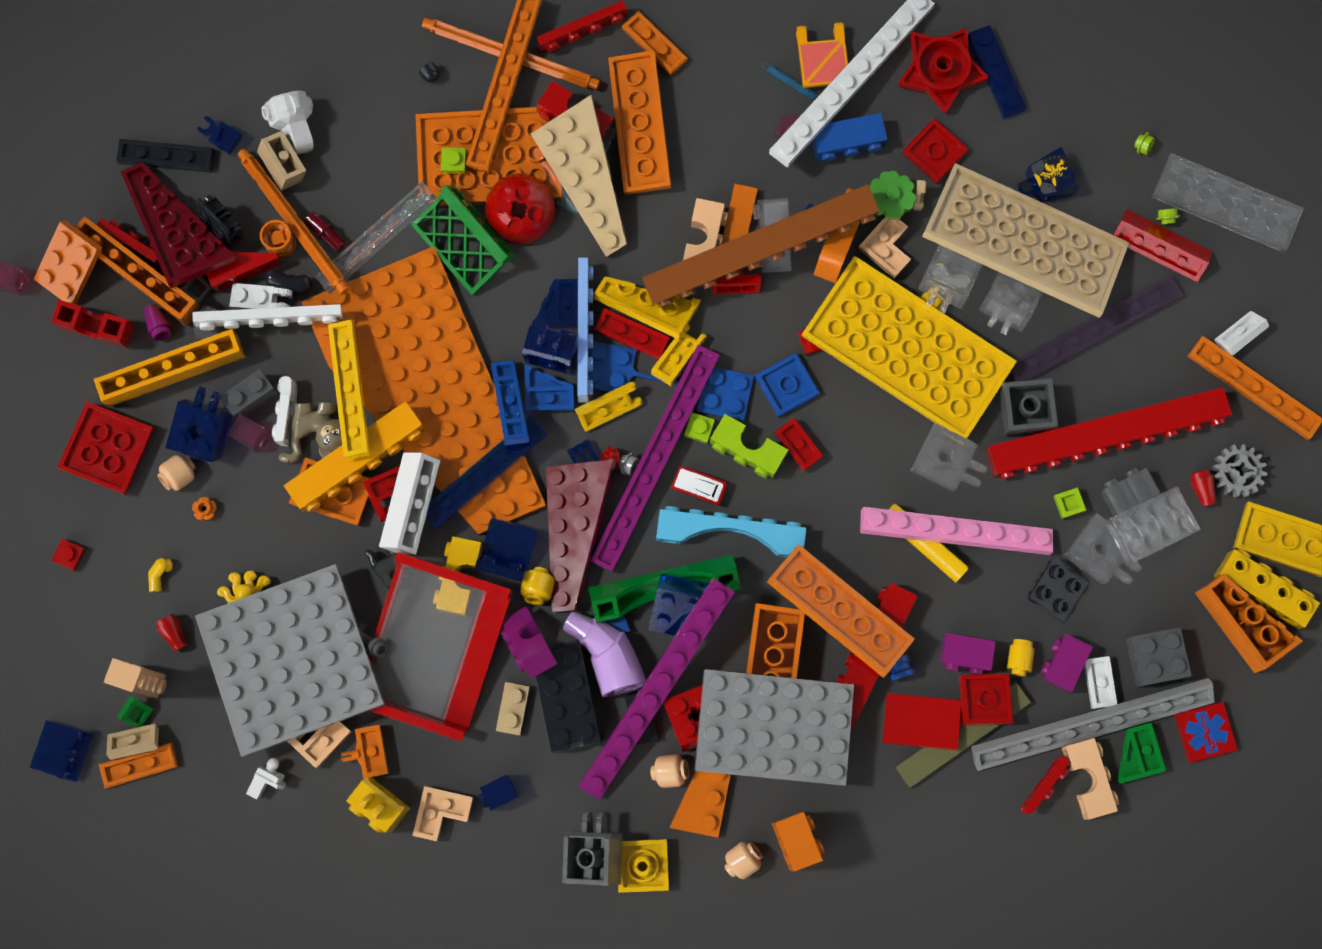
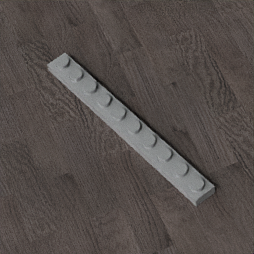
M1209 678L971 746L974 765L977 771L1215 703L1213 683Z

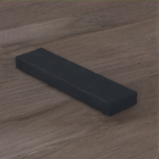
M119 139L116 162L124 165H137L143 162L147 167L212 173L215 150L211 147Z

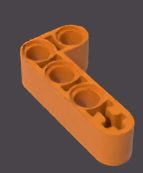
M847 188L846 193L852 191L853 189ZM860 221L853 223V228L846 232L839 233L836 230L829 233L830 238L825 241L813 274L814 276L836 284Z

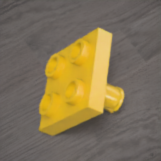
M667 839L622 841L621 885H618V893L669 891Z

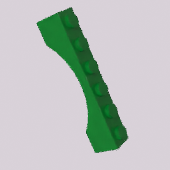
M731 554L590 587L589 593L596 623L620 618L640 605L663 597L703 593L713 577L734 591L740 590L737 567Z

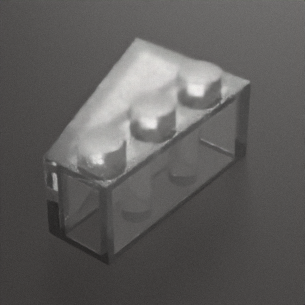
M788 198L756 199V205H753L754 220L758 222V229L789 217ZM791 249L785 251V256L778 260L771 261V258L761 261L763 265L758 268H761L762 273L792 271Z

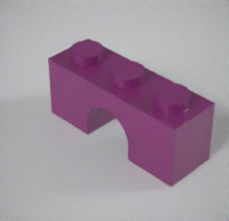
M527 607L504 618L502 625L505 630L501 631V634L506 643L509 644L507 646L521 672L526 670L530 678H533L557 664Z

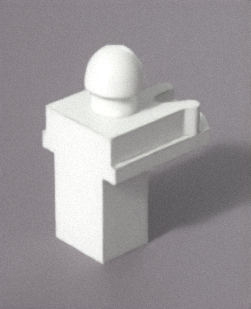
M276 758L269 759L266 763L267 766L262 765L258 767L246 793L247 795L255 799L261 798L267 784L276 789H284L286 785L283 781L285 775L275 771L279 766Z

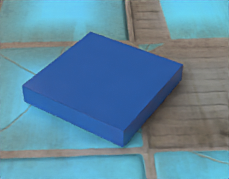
M797 352L754 375L778 418L820 395L818 388Z

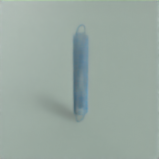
M770 66L767 70L769 74H773L774 77L784 83L786 82L790 87H794L800 94L802 93L803 96H807L809 100L812 101L815 99V95L818 96L812 90L802 88L803 86L799 82L797 83L796 80H792L788 75H784L780 70H776V67Z

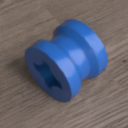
M909 654L901 656L891 668L892 674L890 677L892 681L915 674L914 668L910 667Z

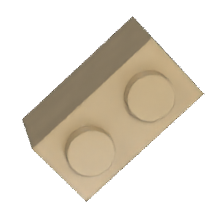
M283 131L261 139L257 152L279 189L283 191L301 183L306 169Z

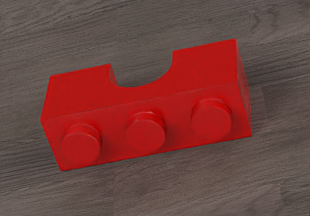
M552 80L537 103L536 111L538 115L545 121L550 122L568 110L567 107L572 101L573 93ZM594 107L603 140L612 126L613 118Z
M58 300L51 323L61 330L123 348H128L135 327L128 319L104 313V315L96 314L84 309L80 305Z

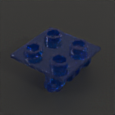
M46 720L29 768L57 776V778L63 780L67 779L77 782L93 734Z

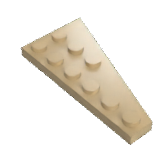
M590 95L531 133V136L605 256L608 257L627 245V240L612 184L593 97Z

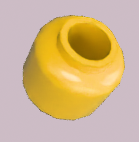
M535 567L534 570L525 572L520 589L524 600L533 605H542L544 602L549 601L552 596L555 579L543 567Z

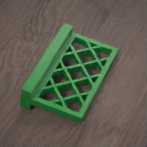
M445 185L439 191L441 194L411 225L430 247L436 249L439 258L469 293L475 295L506 263L511 262L516 255L455 185ZM443 200L449 206V216H438V206ZM426 218H433V232H426L420 224ZM438 219H449L448 233H438ZM454 219H460L464 223V234L454 233ZM438 236H448V250L440 249L438 246ZM454 236L464 237V251L453 250ZM469 237H476L480 241L479 252L469 251ZM453 253L464 254L463 268H458L453 264ZM469 254H479V269L469 268ZM485 255H492L498 262L492 269H484ZM468 271L479 272V282L474 287L468 281Z

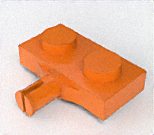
M381 725L355 729L357 739L356 750L341 752L342 757L350 756L342 758L343 763L358 760L361 765L363 779L365 777L389 774Z

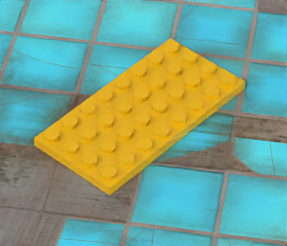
M856 256L848 264L801 335L963 442L967 439L1017 362Z

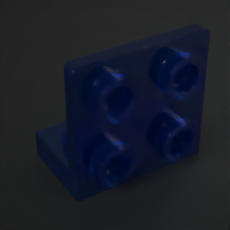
M491 518L482 553L476 561L475 569L522 582L529 568L538 531Z

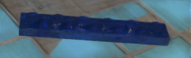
M532 415L526 420L529 442L505 445L503 439L429 502L426 519L436 530L548 436V433Z

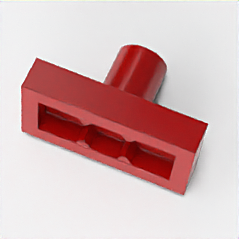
M743 269L739 270L740 275L727 280L724 276L717 279V285L712 286V295L760 293L761 274L743 275Z

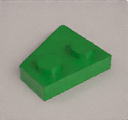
M1152 723L1126 729L1117 778L1118 784L1165 772L1166 768Z

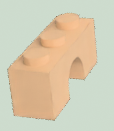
M696 198L691 227L704 231L707 239L699 245L687 243L683 260L722 244L723 235L719 234L720 227L726 225L728 212H724V203Z
M1095 738L1061 747L1064 757L1071 761L1067 766L1070 769L1069 771L1084 769L1092 778L1091 788L1083 794L1076 795L1084 820L1117 812L1116 806L1119 805L1116 792L1114 790L1111 791L1108 782L1111 781V775L1107 766H1103L1101 760L1103 750L1100 743L1096 742Z

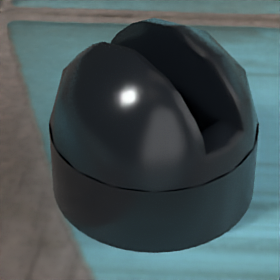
M429 62L420 69L419 75L427 82H434L439 78V69L434 62Z

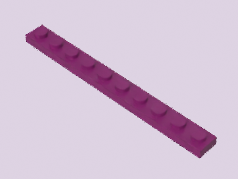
M697 345L592 556V563L613 573L720 357L719 354Z
M714 577L711 579L578 784L579 788L600 800L735 592L733 589Z

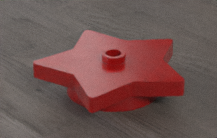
M966 28L941 37H931L917 32L911 33L910 43L913 62L900 79L898 87L927 93L938 108L946 114L961 90L987 81V74L970 57Z

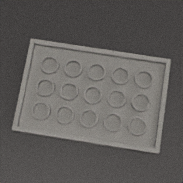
M705 669L703 674L695 771L846 786L854 685Z

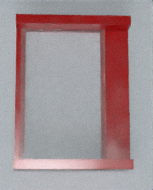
M397 552L394 562H397V566L374 638L380 637L385 640L387 651L381 657H373L368 653L385 705L370 711L462 742L463 737L468 733L513 592L509 588Z

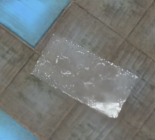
M1178 487L1104 521L1127 565L1137 562L1201 530Z

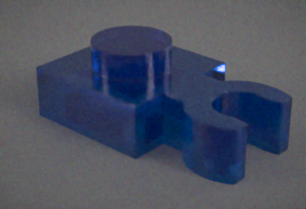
M205 116L204 120L210 126L207 129H202L198 126V131L203 136H211L208 140L210 144L230 155L243 135L222 121L217 127L212 118Z

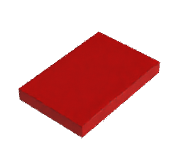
M887 693L882 744L958 751L961 700Z

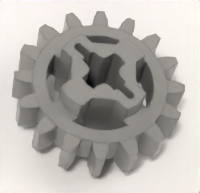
M1245 444L1239 446L1238 449L1236 445H1232L1229 447V450L1225 448L1221 451L1222 456L1218 455L1215 457L1214 460L1219 464L1212 466V470L1217 471V474L1213 477L1220 481L1217 484V488L1225 487L1224 494L1232 491L1234 498H1237L1240 493L1243 497H1247L1250 492L1254 494L1258 491L1257 486L1261 487L1264 485V481L1260 478L1267 476V473L1262 471V468L1267 464L1259 462L1262 455L1255 456L1253 454L1255 448L1252 447L1246 451ZM1235 456L1233 463L1226 464L1230 457ZM1246 479H1253L1249 485L1243 486Z

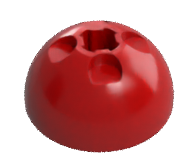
M524 173L511 174L501 178L490 189L485 202V215L488 224L502 240L512 244H529L542 238L551 228L556 213L555 200L548 186L537 177Z

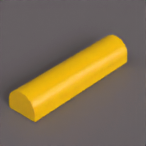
M893 504L889 509L904 511L897 504ZM906 539L955 583L968 570V567L940 542Z

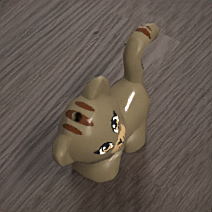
M319 403L318 410H315L313 404H295L294 417L290 426L293 452L292 454L281 453L279 455L281 462H297L302 455L300 439L312 432H317L316 441L322 458L342 445L339 419L330 418L337 411L336 403Z

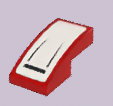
M679 466L671 489L720 507L728 484L706 474Z

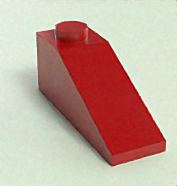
M233 252L237 256V262L206 275L212 288L218 293L232 287L233 283H241L283 263L277 253Z

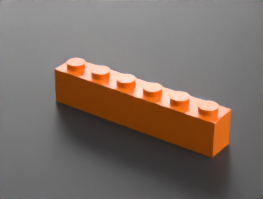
M85 216L76 225V228L102 247L98 257L99 260L185 326L191 323V312L198 311L201 308L194 299L177 286L170 289L164 276Z

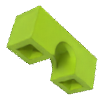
M724 414L710 438V443L713 444L712 448L723 455L727 452L734 456L733 460L744 467L748 464L755 468L754 472L765 479L768 476L773 479L786 457L788 449L769 438L766 439L759 449H747L741 442V436L745 431L746 425Z

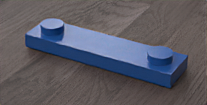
M515 360L491 363L504 444L529 442V435Z

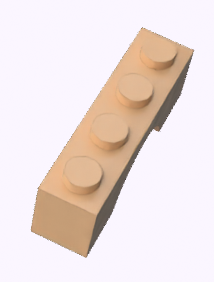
M112 658L103 682L133 693L158 698L159 694H163L167 685L165 674Z

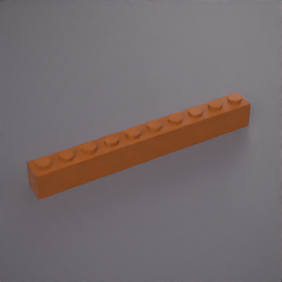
M867 184L642 277L652 304H658L659 308L673 303L672 298L678 295L685 298L695 294V288L703 286L704 289L717 285V279L724 276L727 280L739 276V270L748 267L749 271L761 267L763 265L761 261L768 258H771V261L778 260L785 256V251L792 248L794 252L800 251L808 247L807 242L816 239V242L819 243L830 238L829 233L836 230L839 233L846 232L853 228L852 224L861 220L862 224L868 223L876 219L875 214L879 212V209Z

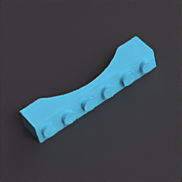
M666 506L665 510L660 509L656 541L682 544L690 538L703 533L731 531L756 539L768 547L777 557L787 558L798 544L804 548L806 528L801 527V523L787 522L786 525L777 524V520L762 519V522L752 521L753 518L749 516H738V519L728 518V514L715 512L714 516L704 515L702 510L690 509L689 513L680 512L678 507Z

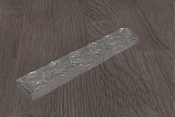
M423 182L419 183L331 262L334 263L343 277L348 279L437 200L436 196ZM322 271L315 276L329 294L335 290Z

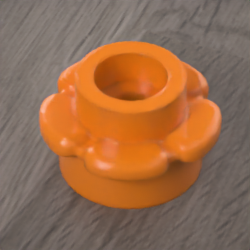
M208 497L199 498L192 506L194 516L198 520H210L216 512L215 502L211 501Z

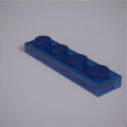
M991 25L969 32L968 39L981 69L988 76L987 83L1003 120L1025 112L1027 108Z

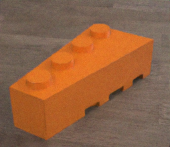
M1225 574L1212 579L1195 592L1196 596L1254 673L1267 669L1303 642L1297 635H1292L1284 624L1272 618L1264 607L1252 601L1248 597L1249 595Z

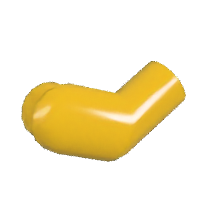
M159 558L148 572L149 592L162 591L161 576L164 571L169 572L172 570V561L170 559Z

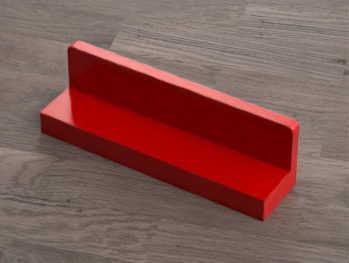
M1128 209L1124 212L1122 220L1113 234L1129 242L1127 248L1196 282L1199 281L1208 266L1212 255L1211 250Z

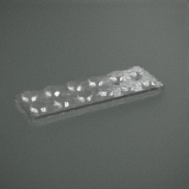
M1170 153L1152 195V198L1283 253L1289 247L1304 210L1303 207L1173 153Z

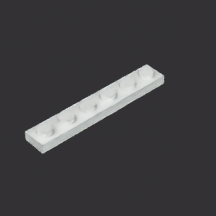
M340 304L193 312V323L196 328L200 327V330H214L217 326H224L226 329H237L239 325L260 328L264 324L273 323L274 326L282 327L292 322H298L299 325H311L313 321L333 324L337 323V320H343Z

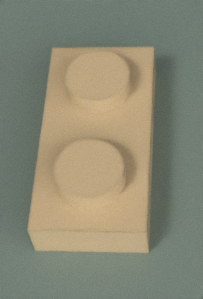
M505 682L496 727L497 732L521 736L530 686Z
M151 724L108 734L106 755L110 760L157 750L159 739L157 725Z

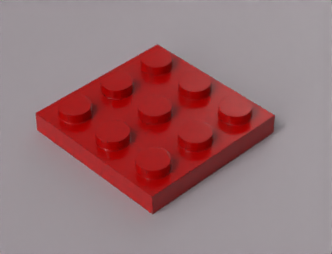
M86 401L57 468L127 495L155 428Z

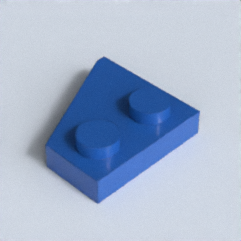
M525 365L526 413L575 411L574 386L565 381H560L552 375L533 369L532 366Z

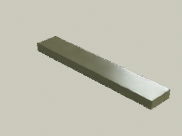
M1016 682L1011 685L1014 715L1031 702ZM961 720L958 751L922 748L897 765L895 769L907 786L911 788L999 725L963 726Z

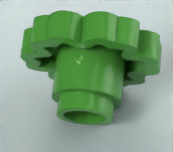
M896 171L882 172L879 179L875 178L870 183L869 187L879 209L876 215L884 214L887 220L900 219L904 212H910L913 208L916 195L912 193L914 184L908 176L902 175L899 177Z

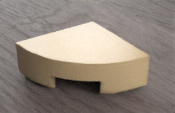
M917 180L914 187L916 200L913 210L921 211L923 209L926 181Z

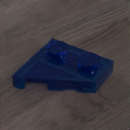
M578 279L553 280L549 293L544 298L536 319L532 322L533 329L578 328Z

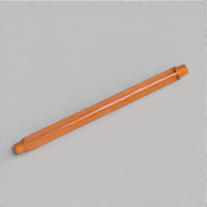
M425 17L422 27L430 30L431 33L453 39L495 56H500L503 43L457 28L437 19L432 20ZM526 53L523 66L559 79L561 78L586 89L597 90L600 80L592 78V75L534 54Z
M247 149L240 150L238 156L241 159L242 165L257 182L259 188L333 288L337 289L341 295L348 293L350 288L346 284V279L334 263L331 262L328 255L302 220L299 219L296 212L270 177L267 176L256 158Z

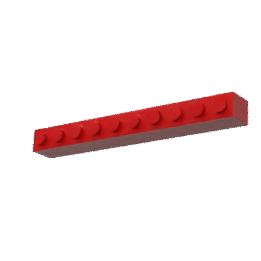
M1224 387L991 445L986 449V454L993 478L1000 476L1001 480L1014 477L1015 472L1024 470V473L1028 474L1038 471L1039 466L1047 465L1048 468L1061 465L1063 460L1071 459V462L1080 461L1086 458V454L1094 453L1095 456L1109 453L1108 449L1117 447L1118 450H1124L1132 447L1134 442L1141 441V444H1147L1156 441L1155 437L1164 435L1165 439L1179 435L1178 431L1187 429L1188 433L1203 429L1202 425L1211 424V427L1225 424V419L1230 417L1232 413Z

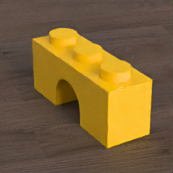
M452 536L451 542L446 544L444 556L448 558L446 566L443 567L458 572L464 568L478 569L483 544ZM439 576L442 584L440 590L436 589L433 604H437L436 609L467 617L473 593L470 590L458 587L455 581Z

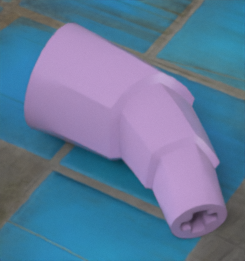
M572 611L566 619L563 630L578 639L580 644L591 654L590 661L602 697L618 696L641 688L646 678L625 632H619L604 621L596 623L595 618Z

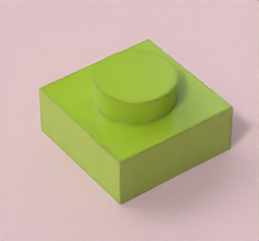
M442 147L441 173L466 174V148Z
M692 413L684 437L707 444L715 419Z
M1078 487L1053 496L1061 519L1086 511Z

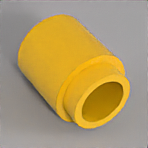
M1013 639V645H1010L1007 664V669L1012 670V675L1026 677V673L1032 672L1035 652L1033 642Z

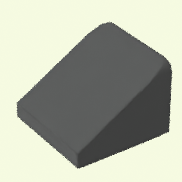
M202 276L177 286L198 304L212 289L211 284Z

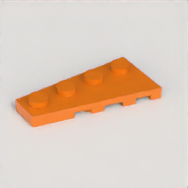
M696 771L669 828L718 838L730 774Z

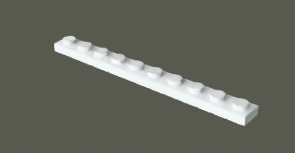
M907 0L770 148L769 154L788 168L930 13L935 3L931 0Z

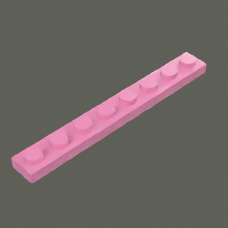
M863 507L861 509L860 533L1043 555L1053 553V529Z

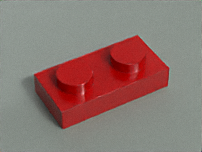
M795 418L774 432L803 472L823 458L822 453Z

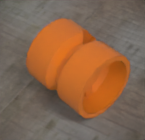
M271 220L261 228L260 240L268 253H277L280 259H285L295 252L297 246L296 238L286 223L280 220Z

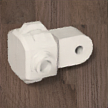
M292 91L270 98L262 106V115L265 120H268L270 127L283 131L297 155L313 150V139L306 121L313 109L311 98L304 91Z

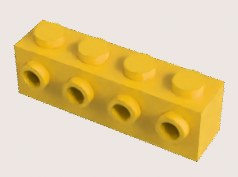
M1234 549L1227 553L1213 577L1216 578L1225 574L1245 591L1252 601L1257 605L1260 604L1279 619L1297 630L1307 626L1320 602L1314 599L1315 596L1304 589L1300 591L1293 586L1294 583L1290 579L1273 574L1269 566L1264 563L1258 564L1250 559L1251 556L1241 549Z

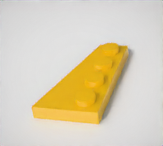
M606 276L594 292L593 299L678 340L701 301L696 298H692V300L680 298L681 295L672 298L673 303L659 308L658 304H652L647 289L636 287L635 283Z

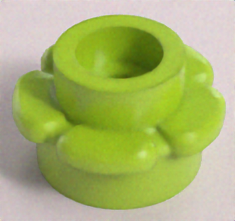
M1146 132L1145 135L1140 134L1134 145L1137 148V153L1148 155L1153 147L1155 138L1150 136L1149 132Z
M1177 208L1158 210V218L1156 220H1161V224L1176 223V218H1179L1180 215L1177 213Z

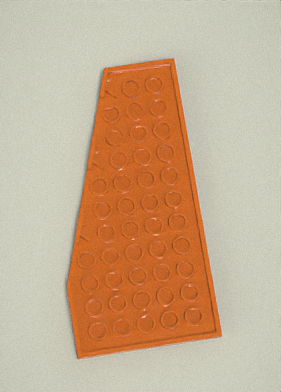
M434 247L425 249L347 282L346 284L350 290L345 295H341L337 289L332 288L301 301L303 306L341 305L343 320H337V322L351 319L354 323L364 407L376 420H379L405 401L407 402L425 430L422 431L421 437L417 440L404 443L401 446L406 453H424L440 460L434 485L478 535L546 507L520 444H504L494 383ZM313 321V324H311L327 364L333 371L328 331L329 324H324L322 321Z

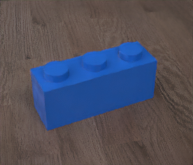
M878 113L828 123L812 141L816 161L829 162L835 160L838 156L854 157L859 155V152L869 151V153L881 151L887 143L882 114Z

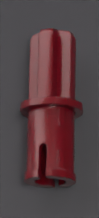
M311 212L305 218V224L318 235L319 240H324L336 252L344 249L346 246L345 240L333 230L331 224L325 223L316 212Z

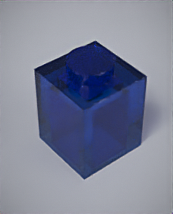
M507 774L480 787L482 793L478 795L483 807H489L490 811L519 798Z

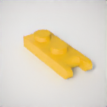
M689 324L679 340L674 338L651 369L653 376L672 386L689 363L697 345L701 346L707 337L704 333L698 339L688 335L687 333L691 328Z
M629 382L576 408V414L584 431L587 432L642 405L641 397L631 399L629 395L630 392L636 389L635 383Z

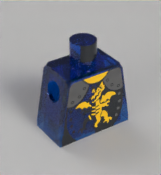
M1062 147L1031 164L1025 172L1027 179L1017 183L1020 193L1027 195L1033 192L1037 201L1040 202L1073 196L1080 188Z

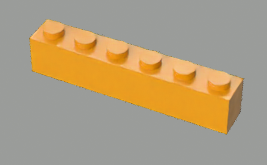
M233 329L95 378L94 382L101 402L111 407L243 359L246 356L238 335Z
M405 401L367 427L370 447L369 456L346 460L341 445L283 486L303 513L306 511L312 512L321 505L320 502L322 500L339 494L342 486L358 481L362 477L361 473L368 468L373 470L382 463L381 459L387 455L393 456L402 449L401 446L404 443L417 440L425 429Z

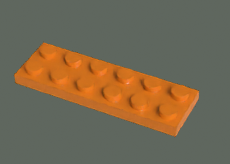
M654 50L609 57L608 62L624 194L631 195L672 188L656 53Z
M799 544L767 581L768 584L883 678L915 640Z

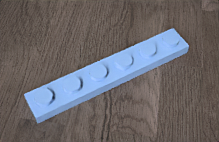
M578 258L579 403H588V395H593V380H588V372L593 371V357H588L589 349L593 348V334H589V326H593V311H589V303H593V288L589 289V280H593V266H589L588 258Z

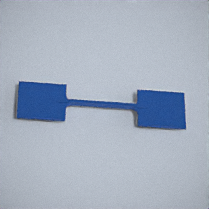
M593 341V348L588 351V357H593V371L588 372V380H593V389L611 392L629 383L633 377L665 382L655 376L639 373L634 370L633 364L637 350ZM714 367L699 398L697 412L723 417L726 414L735 420L744 422L754 375ZM675 381L672 385L678 386L679 381Z

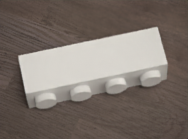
M403 453L379 547L394 553L401 552L416 555L440 460L424 453Z

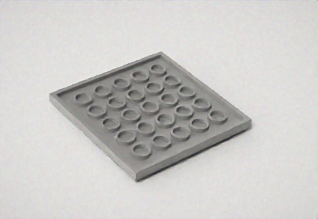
M336 564L195 615L241 757L251 755L385 705Z

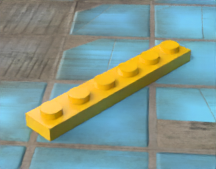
M350 319L328 325L343 455L346 460L370 455L355 328L353 321Z

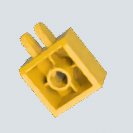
M365 777L346 800L351 805L349 810L360 818L361 816L363 818L367 817L370 820L368 825L378 833L393 832L411 809L372 777Z

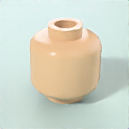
M174 455L159 466V474L157 476L167 490L179 491L194 480L193 470L195 465L188 457L182 458L179 455Z
M678 754L657 757L655 764L651 766L650 770L652 780H656L661 788L680 787L689 777L688 763Z
M739 842L726 853L725 859L727 864L725 869L733 878L737 876L740 879H747L761 868L763 856L752 842L749 844Z

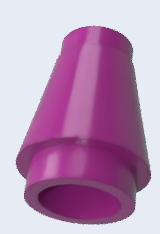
M157 305L146 306L143 312L149 337L153 338L154 341H163L169 338L172 334V326L158 309Z

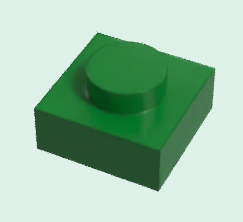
M130 696L117 717L125 723L138 728L143 726L153 708Z

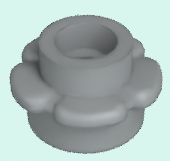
M631 452L629 455L621 457L619 468L623 475L628 474L632 476L640 462V459L635 457L634 453Z

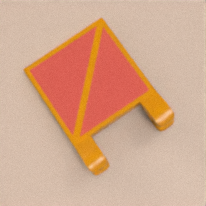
M842 22L834 23L833 35L835 40L807 42L806 26L797 27L796 39L803 88L828 86L848 65L844 24Z

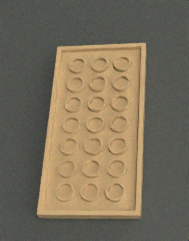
M956 163L950 172L922 236L1099 318L1104 312L1129 242Z

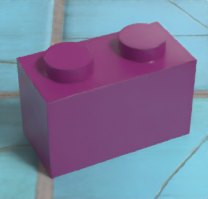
M945 633L942 640L939 664L945 665V669L950 671H959L960 668L970 669L969 674L988 673L992 669L996 641Z
M1064 634L1060 638L1056 637L1050 649L1053 651L1051 659H1046L1040 670V673L1043 674L1041 680L1066 693L1072 692L1093 647L1068 634Z

